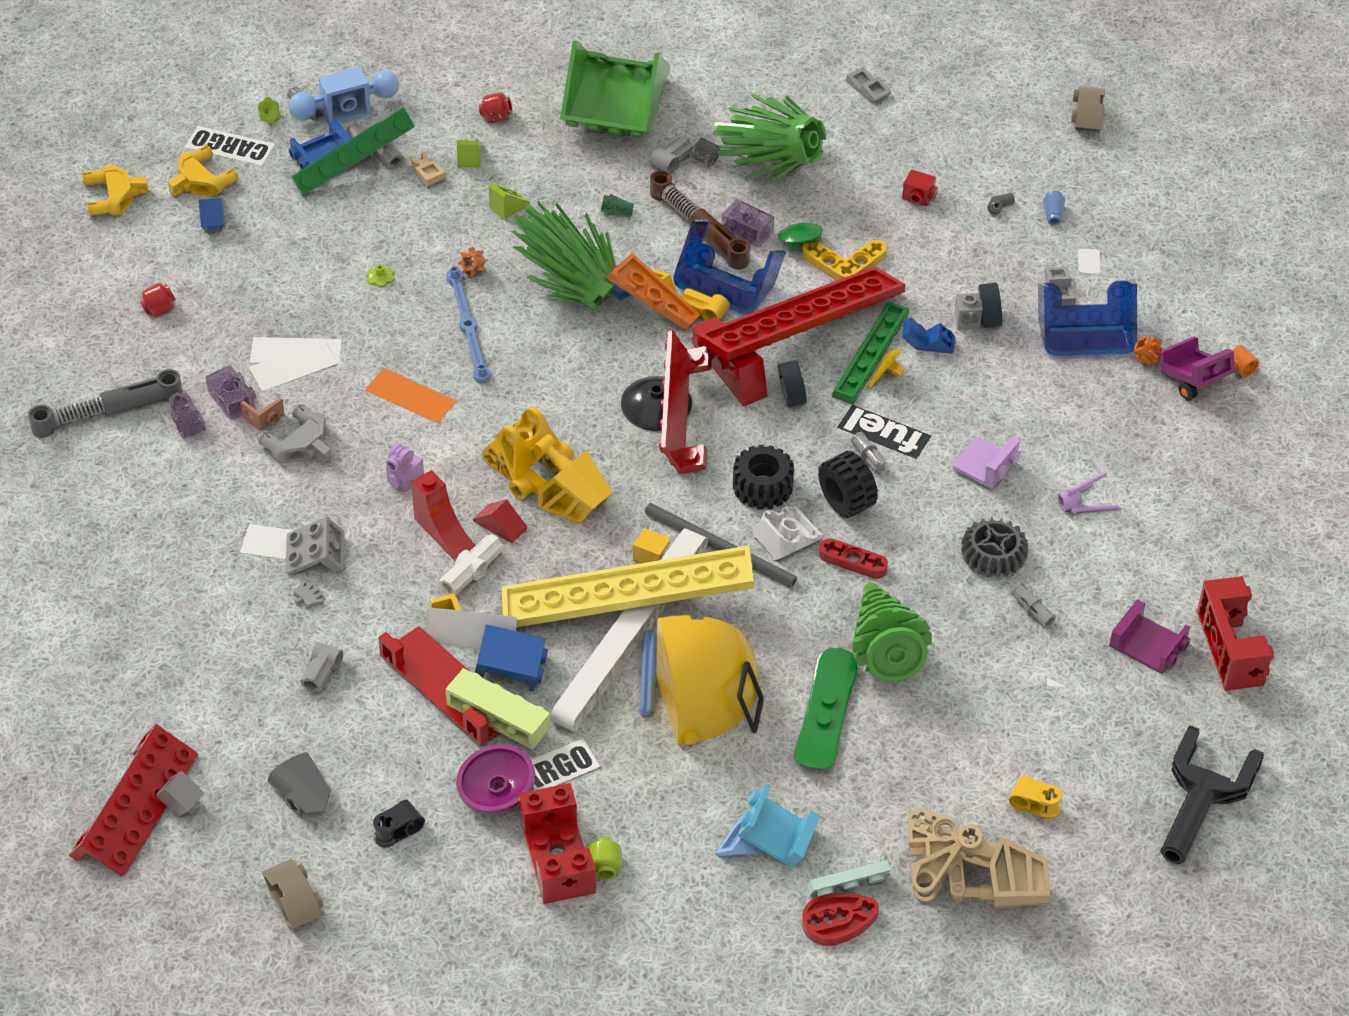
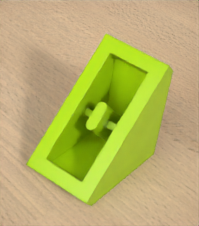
M457 140L458 167H480L481 141Z
M494 183L489 185L490 209L504 220L526 207L527 204H530L529 200L515 190Z

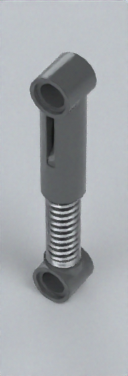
M166 369L161 371L155 378L101 392L97 399L93 398V401L89 399L88 402L85 399V403L81 401L80 403L77 402L76 405L74 403L72 406L69 404L68 408L64 406V409L60 406V410L57 407L56 409H51L47 405H36L28 413L31 431L35 436L44 438L52 435L58 426L64 425V422L68 424V421H71L73 423V419L77 422V418L81 421V417L85 419V416L88 418L89 415L93 417V414L97 416L98 412L102 415V411L108 416L161 400L167 402L176 401L183 394L180 374L176 370Z

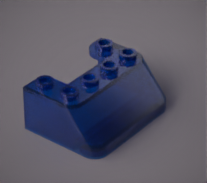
M1131 280L1114 281L1107 288V304L1062 305V292L1058 285L1054 283H1038V320L1045 351L1053 356L1131 353L1137 342V283Z

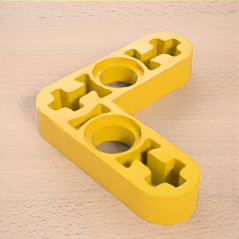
M872 240L850 257L844 259L820 242H806L802 247V256L806 261L837 281L876 266L886 257L887 246L883 241ZM831 260L835 263L832 265H827L824 263V261ZM864 260L867 263L864 265L857 264L856 261Z

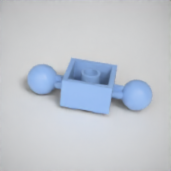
M360 67L318 78L320 96L312 97L308 93H297L290 99L288 108L290 114L297 120H308L314 116L316 109L323 108L328 124L333 120L344 123L370 116V95L376 94L380 98L393 97L399 90V80L393 72L387 70L375 74L372 82L369 83Z

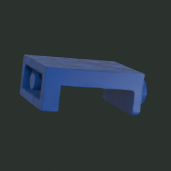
M337 120L329 122V133L302 144H299L295 138H291L290 148L288 149L289 155L293 161L296 160L299 163L300 169H303L350 140L351 136Z
M486 624L475 673L479 674L483 679L485 672L526 681L530 683L528 691L534 692L535 684H541L544 669L539 667L540 663L545 664L548 649L544 648L546 638Z

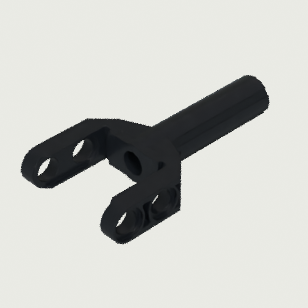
M1191 725L1188 726L1173 757V767L1171 769L1179 786L1187 792V795L1160 850L1163 858L1175 864L1185 862L1212 803L1230 804L1246 799L1262 764L1264 752L1257 749L1250 751L1236 781H1230L1231 778L1220 775L1212 770L1193 764L1189 765L1197 748L1196 742L1200 729Z

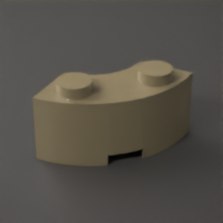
M1078 86V89H1074L1073 102L1077 103L1076 110H1072L1071 123H1075V128L1102 130L1105 88Z
M290 859L262 871L269 893L278 905L287 926L294 929L323 916L320 909L324 907L322 899L318 892L313 893L307 881L308 876L302 863L297 865L294 860Z

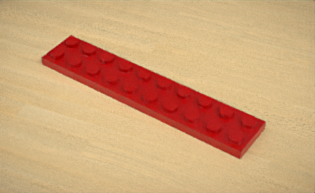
M874 266L698 333L697 342L727 361L734 360L736 357L752 353L762 347L770 346L780 340L788 339L798 333L806 332L816 326L824 325L834 319L842 318L852 312L860 311L865 307L893 298L905 292L906 284Z

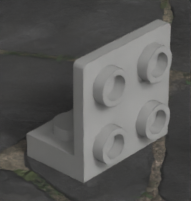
M326 516L287 533L286 573L288 575L318 563H322L335 574L344 571V530Z

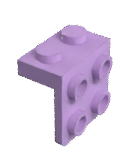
M1011 436L1006 444L1000 448L980 437H975L953 462V469L993 489L1005 477L1011 466L1018 461L1021 454L1019 451L1020 440Z

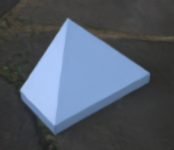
M739 818L715 854L719 857L763 854L764 851L737 836L741 825L738 824Z

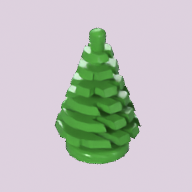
M866 584L863 589L864 593L857 619V627L855 628V637L853 638L854 659L858 666L867 664L865 672L872 673L881 680L889 682L906 680L914 676L923 667L929 652L927 646L932 644V633L928 631L931 629L924 618L919 617L920 615L913 610L910 611V608L904 603L901 604L898 599L891 597L876 584Z

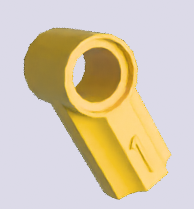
M687 288L682 296L686 302L701 314L704 321L714 317L721 320L730 308V303L722 295L716 294L710 297Z

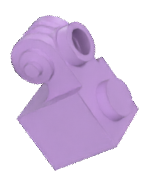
M396 443L391 448L388 460L386 461L387 481L392 487L400 488L407 492L412 487L411 481L424 474L423 458L415 455L413 451L403 447V445Z

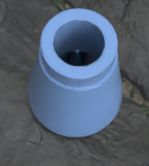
M1049 191L1043 199L1049 224L1058 225L1061 223L1065 198L1059 191Z

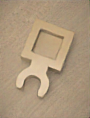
M421 152V160H416L413 156L411 157V165L415 168L416 175L427 187L446 179V172L435 159L428 161L426 153Z

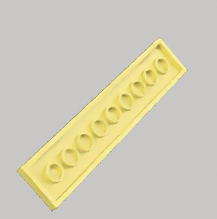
M743 546L503 586V615L517 617L516 627L755 588L750 547Z

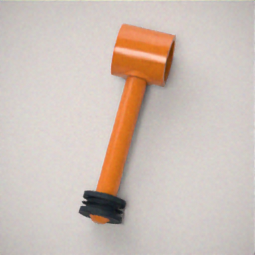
M1238 345L1232 349L1234 351L1235 372H1238L1243 378L1253 374L1259 367L1260 361L1244 345ZM1183 382L1179 385V393L1186 401H1190L1198 396V390L1206 386L1198 388Z

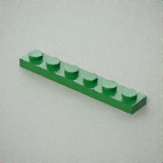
M402 107L290 177L300 194L304 196L415 126L405 108Z

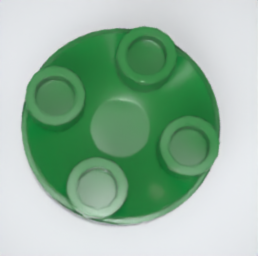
M796 223L780 230L778 238L786 242L788 248H796L800 246V243L820 242L822 240L823 228L814 223Z

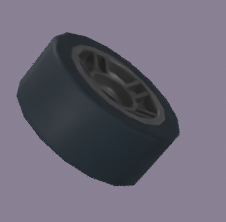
M997 282L979 284L978 293H980L982 304L981 319L983 327L1002 326V306Z
M793 360L778 364L779 379L787 406L790 408L806 404V390L798 362Z

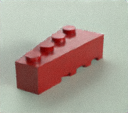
M717 317L692 326L693 337L691 340L694 348L704 347L697 342L698 333L724 323ZM712 351V368L743 407L768 397L764 359L754 351L727 361Z

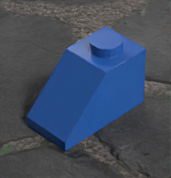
M222 198L199 200L201 227H206L207 231H218L220 226H225L224 200Z

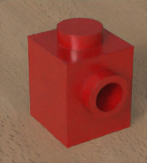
M911 169L903 183L902 199L927 206L931 199L934 200L938 192V187L935 186L936 177Z

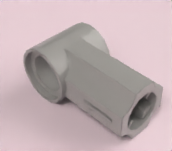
M686 136L678 137L666 148H656L650 157V164L672 174L677 169L679 162L693 151V145Z
M392 141L373 153L379 157L387 168L392 170L398 168L404 162V156Z
M319 642L316 643L312 650L310 664L300 679L301 685L314 693L322 691L332 671L339 669L343 660V650Z

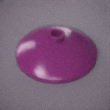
M505 744L490 745L471 754L461 765L456 779L457 791L461 800L472 810L486 814L502 813L519 805L518 793L532 790L535 782V769L529 756L521 749Z

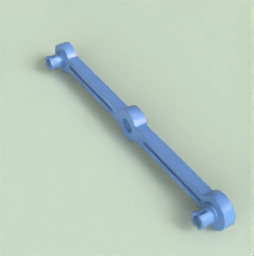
M452 266L446 274V280L453 286L461 315L460 330L466 333L474 362L473 379L477 383H486L491 378V371L483 363L475 334L477 322L470 316L461 284L463 282V273L457 266Z

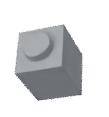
M181 771L172 776L156 796L176 816L180 817L185 813L192 814L200 806L201 803L198 800L204 792Z

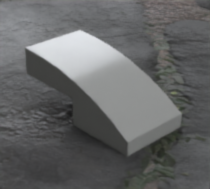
M864 66L846 76L845 80L869 101L876 102L891 94V90L880 77L873 78Z
M1045 268V280L1052 307L1075 306L1076 298L1071 287L1072 278L1068 268Z

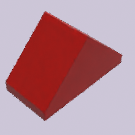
M507 499L488 504L473 519V522L510 543H513L527 529V525Z

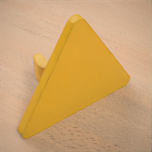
M898 348L887 352L867 387L871 388L886 369L896 377L902 375L905 368L894 361L901 353V349Z

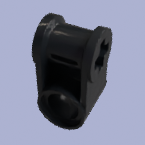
M409 800L400 801L392 808L375 816L373 820V827L376 830L374 841L380 847H391L406 837L419 832L425 824V818Z

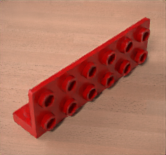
M670 330L665 341L667 354L664 360L665 379L662 382L664 399L661 401L663 419L660 420L662 438L659 440V448L661 453H664L669 459L670 465L674 466L679 474L707 469L708 449L704 444L686 447L689 375L712 369V351L705 346L687 350L675 332Z
M416 627L400 639L393 638L387 632L378 637L380 656L478 745L483 746L499 734L498 731L488 727V720L483 714H478L471 707L461 713L446 705V688L463 668L468 669L421 627Z
M157 724L144 734L132 753L135 757L91 827L80 836L68 855L74 860L79 861L84 855L92 856L120 876H124L167 807L156 794L172 776L181 771L186 775L198 756L195 750Z

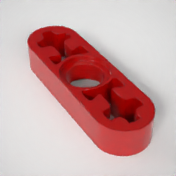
M825 539L820 543L819 556L824 562L874 579H880L887 574L888 561L882 555L836 539ZM857 556L860 560L858 562H850L847 560V557Z

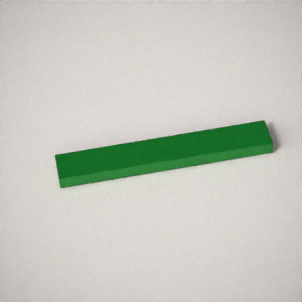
M888 301L833 390V398L854 405L907 318L909 308Z

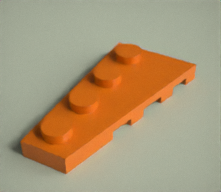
M633 253L610 272L606 278L685 330L701 315Z

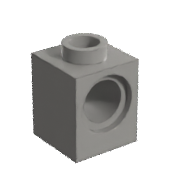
M980 293L956 294L954 314L957 330L980 329L982 318Z

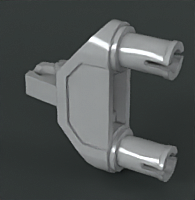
M298 404V407L294 408L292 416L304 424L287 438L279 440L270 432L264 431V434H261L258 439V443L270 450L273 457L281 463L308 461L312 457L327 463L332 459L331 448L327 446L325 441L326 417L321 413H313L302 404Z

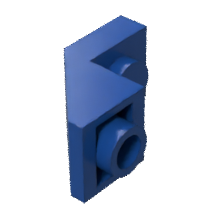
M912 317L904 321L902 338L916 350L949 354L954 352L955 335L943 324L939 323L925 330Z

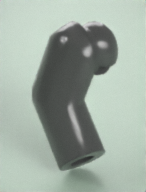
M1013 193L993 196L988 203V211L993 215H997L1001 212L1004 205L1014 204Z

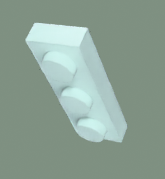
M888 860L812 879L806 886L809 896L817 894L819 897L833 894L834 889L842 887L844 891H849L859 887V883L868 881L869 884L885 880L884 876L890 871Z

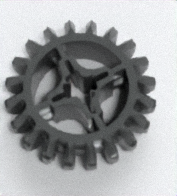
M993 517L989 521L982 518L980 523L973 522L971 527H967L964 537H962L961 552L964 555V562L969 563L970 569L977 567L978 574L984 571L987 577L991 573H994L997 578L1000 576V573L1008 577L1010 571L1016 573L1018 567H1022L1028 555V540L1026 539L1025 532H1020L1019 526L1013 527L1012 521L1005 523L1002 518L999 521H995Z

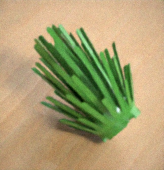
M751 94V96L789 118L753 105L752 109L745 108L743 110L729 107L728 109L733 112L764 119L733 115L731 117L732 123H714V126H717V130L713 132V135L722 136L721 141L725 144L719 145L717 148L725 149L716 150V153L720 156L747 155V158L735 160L734 163L739 164H734L732 168L783 160L748 174L745 177L746 179L769 170L772 171L764 176L763 179L765 181L771 178L770 182H774L786 173L787 178H790L808 162H816L822 157L824 150H821L823 140H827L823 122L815 117H810L787 94L786 99H783L787 106L773 97L766 98L765 100L755 94Z
M539 200L538 205L544 211V215L537 212L530 204H527L525 210L528 213V219L524 216L519 217L516 215L514 223L525 234L520 235L515 230L511 232L526 243L528 247L527 250L522 246H513V248L547 272H543V275L551 282L532 275L527 276V278L532 282L538 283L537 285L558 291L547 294L544 297L586 304L594 311L596 306L601 305L615 290V284L606 279L610 272L617 267L608 231L605 233L606 244L603 233L598 234L595 224H592L588 214H585V219L598 247H596L588 231L585 228L583 229V233L588 240L587 242L557 202L555 206L561 212L559 216L554 210L550 213Z

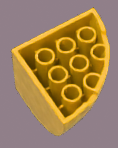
M690 615L657 618L656 682L677 746L684 744L693 745L699 741L719 736L731 730L745 718L737 698L745 661H749L759 684L758 664L751 643L748 642L744 633L724 621L710 617H703L702 620H693ZM747 671L742 697L750 712L757 698V693Z

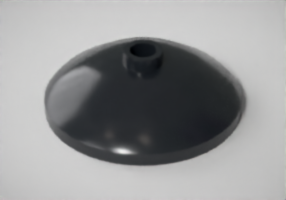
M664 376L644 377L634 381L625 389L621 397V409L629 422L645 430L662 431L660 420L663 419L661 401L664 399L662 384L663 379H665ZM690 393L688 394L687 418L690 415L692 409V398Z

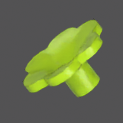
M265 97L263 101L258 103L259 118L262 121H266L267 124L271 125L275 123V120L280 119L281 114L277 101H273L270 97Z
M378 264L374 269L367 271V281L369 284L384 287L387 283L394 281V271L392 268H385L384 265Z

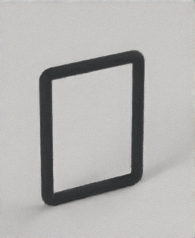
M745 661L737 698L752 733H756L764 696L749 661ZM747 671L759 698L754 723L742 697Z

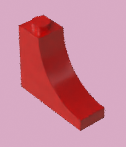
M430 470L411 481L414 519L456 562L457 557L462 551H470L476 545L466 534L453 511L446 484Z

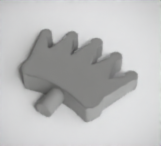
M303 581L293 591V596L298 598L294 600L295 604L297 605L302 602L306 609L324 604V599H320L323 597V594L319 593V587L313 589L314 585L312 583L306 586V581Z

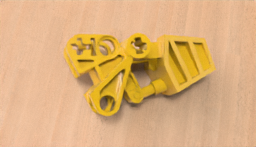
M533 406L526 409L521 414V419L515 422L513 426L506 425L495 436L496 439L489 443L482 452V457L487 465L512 481L509 483V489L515 497L524 500L533 492L538 496L537 508L577 523H582L598 504L602 506L613 493L587 450L572 461L574 459V452L571 447L565 442L558 440L544 415ZM541 458L547 469L553 473L558 472L550 481H546L530 469Z

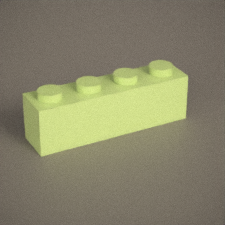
M463 668L446 688V705L461 713L471 707L478 714L481 713L486 717L489 723L488 727L532 750L550 730V713L543 707L529 703L523 697L504 690L500 685L483 679L475 672H470Z

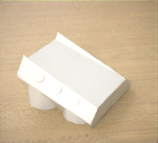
M796 506L783 507L779 514L771 510L764 511L760 522L752 526L753 538H757L773 556V560L780 559L822 539V534Z

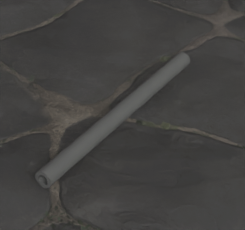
M649 503L645 509L647 515L679 531L686 528L707 537L708 545L717 550L738 547L653 503ZM751 553L752 568L790 587H793L796 583L797 576Z

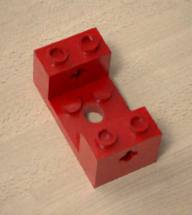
M1243 576L1204 581L1197 608V615L1224 691L1264 686L1266 676H1269L1270 661L1274 659L1273 648L1271 645H1268L1265 635L1237 639L1235 629H1231L1243 626L1244 618L1248 615V602L1252 599L1251 588L1246 586Z
M571 783L518 793L519 818L543 904L595 894L596 869L590 848H584L577 824V803ZM556 848L564 851V853L552 855L550 852Z

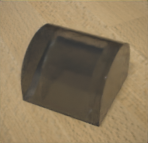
M701 137L689 151V157L711 167L719 157V154L715 151L720 150V147Z

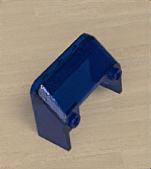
M692 220L674 272L673 279L675 285L680 289H692L710 297L716 294L722 295L730 303V309L742 314L753 313L774 287L786 251L770 250L764 268L757 270L753 275L752 281H748L713 267L715 252L711 246L702 243L709 221Z

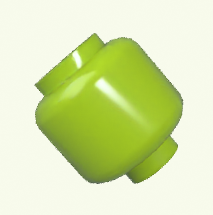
M602 837L588 846L595 865L596 878L611 879L621 871L622 849L618 843L610 838Z

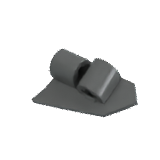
M309 753L298 754L272 770L268 777V783L285 797L287 805L295 814L300 815L302 812H305L307 815L325 813L331 791Z

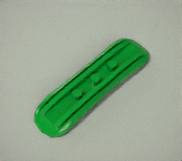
M828 648L817 659L809 702L794 751L796 763L803 767L825 770L832 767L835 763L843 721L858 669L853 653L843 648Z

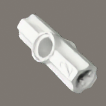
M493 534L486 535L472 550L462 551L456 559L455 566L439 580V586L448 595L455 593L456 596L472 580L478 581L487 571L488 565L504 550L499 538Z

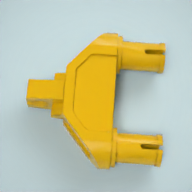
M205 144L193 152L186 151L180 154L178 175L168 182L169 192L174 197L187 191L192 195L214 197L222 193L224 187L237 182L239 176L233 168L216 176L201 165V162L213 157L212 149Z
M105 165L101 170L82 172L84 186L105 183L109 193L107 200L87 202L89 217L110 213L112 216L121 215L133 202L132 197L149 193L146 177L129 178L128 172L115 165Z

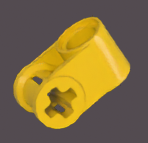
M1021 776L1018 778L1008 800L1010 805L1017 810L1026 811L1044 819H1054L1060 814L1059 802L1061 801L1062 793L1054 785L1037 781L1028 776Z

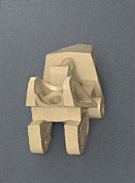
M918 808L909 813L907 821L911 857L923 856V859L911 864L913 892L917 900L925 903L933 901L949 882L950 894L953 900L962 901L965 897L993 900L995 910L1050 904L1047 858L1001 836L998 843L983 840L982 831L976 825L968 824L963 826L957 835V826L953 820L924 808ZM941 825H949L953 831L941 827ZM969 836H975V839H969ZM963 866L970 869L980 868L990 871V885H980V887L965 886ZM923 883L930 884V886L926 888L920 887V885ZM933 891L929 897H922L918 894V892L926 894Z

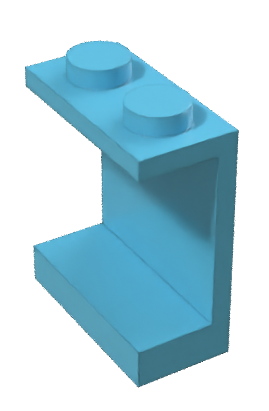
M765 784L759 791L755 789L747 801L750 806L748 811L746 810L739 820L738 824L741 825L737 836L787 866L793 867L804 858L820 815L810 811L802 819L766 798L771 786Z

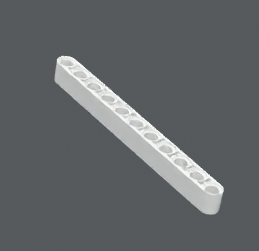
M685 528L661 560L704 553L708 545V538ZM668 602L625 609L555 704L550 716L551 722L573 732L579 728L640 643L643 633L650 629Z

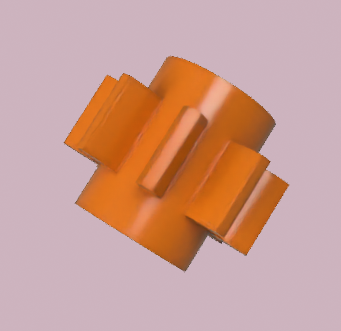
M472 247L468 249V253H460L462 258L458 264L463 267L462 273L471 271V276H477L478 271L486 270L484 265L488 259H485L482 255L483 250L475 252V248Z
M1149 336L1140 338L1134 346L1135 358L1142 365L1145 362L1148 365L1157 363L1160 360V351L1163 350L1161 347L1162 342L1155 336L1152 339Z

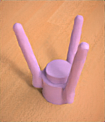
M1107 472L1096 475L1073 488L1059 492L1057 499L1063 511L1070 510L1071 514L1119 509V505L1079 507V504L1082 503L1080 492L1107 476Z

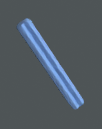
M646 630L643 633L640 715L649 717L654 713L657 633L654 630Z

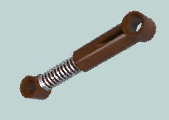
M657 170L650 175V196L653 199L666 201L688 221L689 226L727 258V264L731 268L744 269L749 265L750 243L747 240L734 236L705 209L699 208L672 183V175L668 171Z

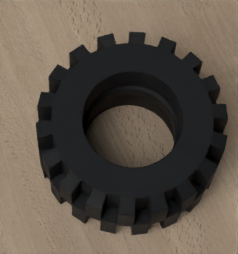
M758 445V447L751 446L748 451L743 450L740 452V455H737L733 465V490L735 496L740 497V502L743 504L747 502L751 508L758 506V509L762 510L763 507L773 509L775 504L778 507L781 506L783 501L786 502L789 499V495H792L794 463L793 460H790V456L787 453L783 454L782 449H774V446L771 445L768 447Z
M847 450L820 464L818 468L820 487L830 506L840 516L851 518L877 503L878 489L874 476L868 465L858 454Z

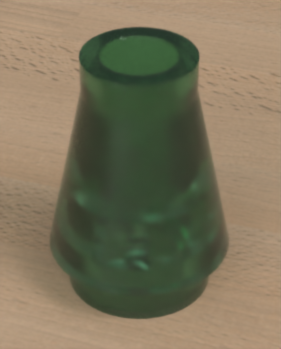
M612 194L604 195L600 212L606 213L605 215L632 216L634 203Z

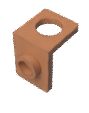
M278 398L260 412L245 401L240 403L242 417L260 431L270 424L276 423L285 414L283 399ZM247 410L252 414L254 419H252L249 416Z

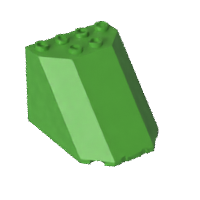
M573 40L560 119L566 122V126L578 127L580 125L587 127V129L595 133H603V130H608L612 135L624 137L625 133L635 137L649 135L670 71V64L660 53H655L654 61H636L587 51L578 41Z

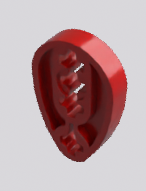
M839 893L819 896L809 901L805 906L802 914V928L805 935L819 945H838L866 931L877 920L879 905L873 898L859 894ZM866 907L867 910H871V913L867 914L866 911H862V908ZM841 914L842 917H845V920L841 921L839 917L836 918V915ZM825 917H828L829 920H832L831 925H828L826 921H823ZM815 920L817 924H820L819 927H815L814 924H811V921Z

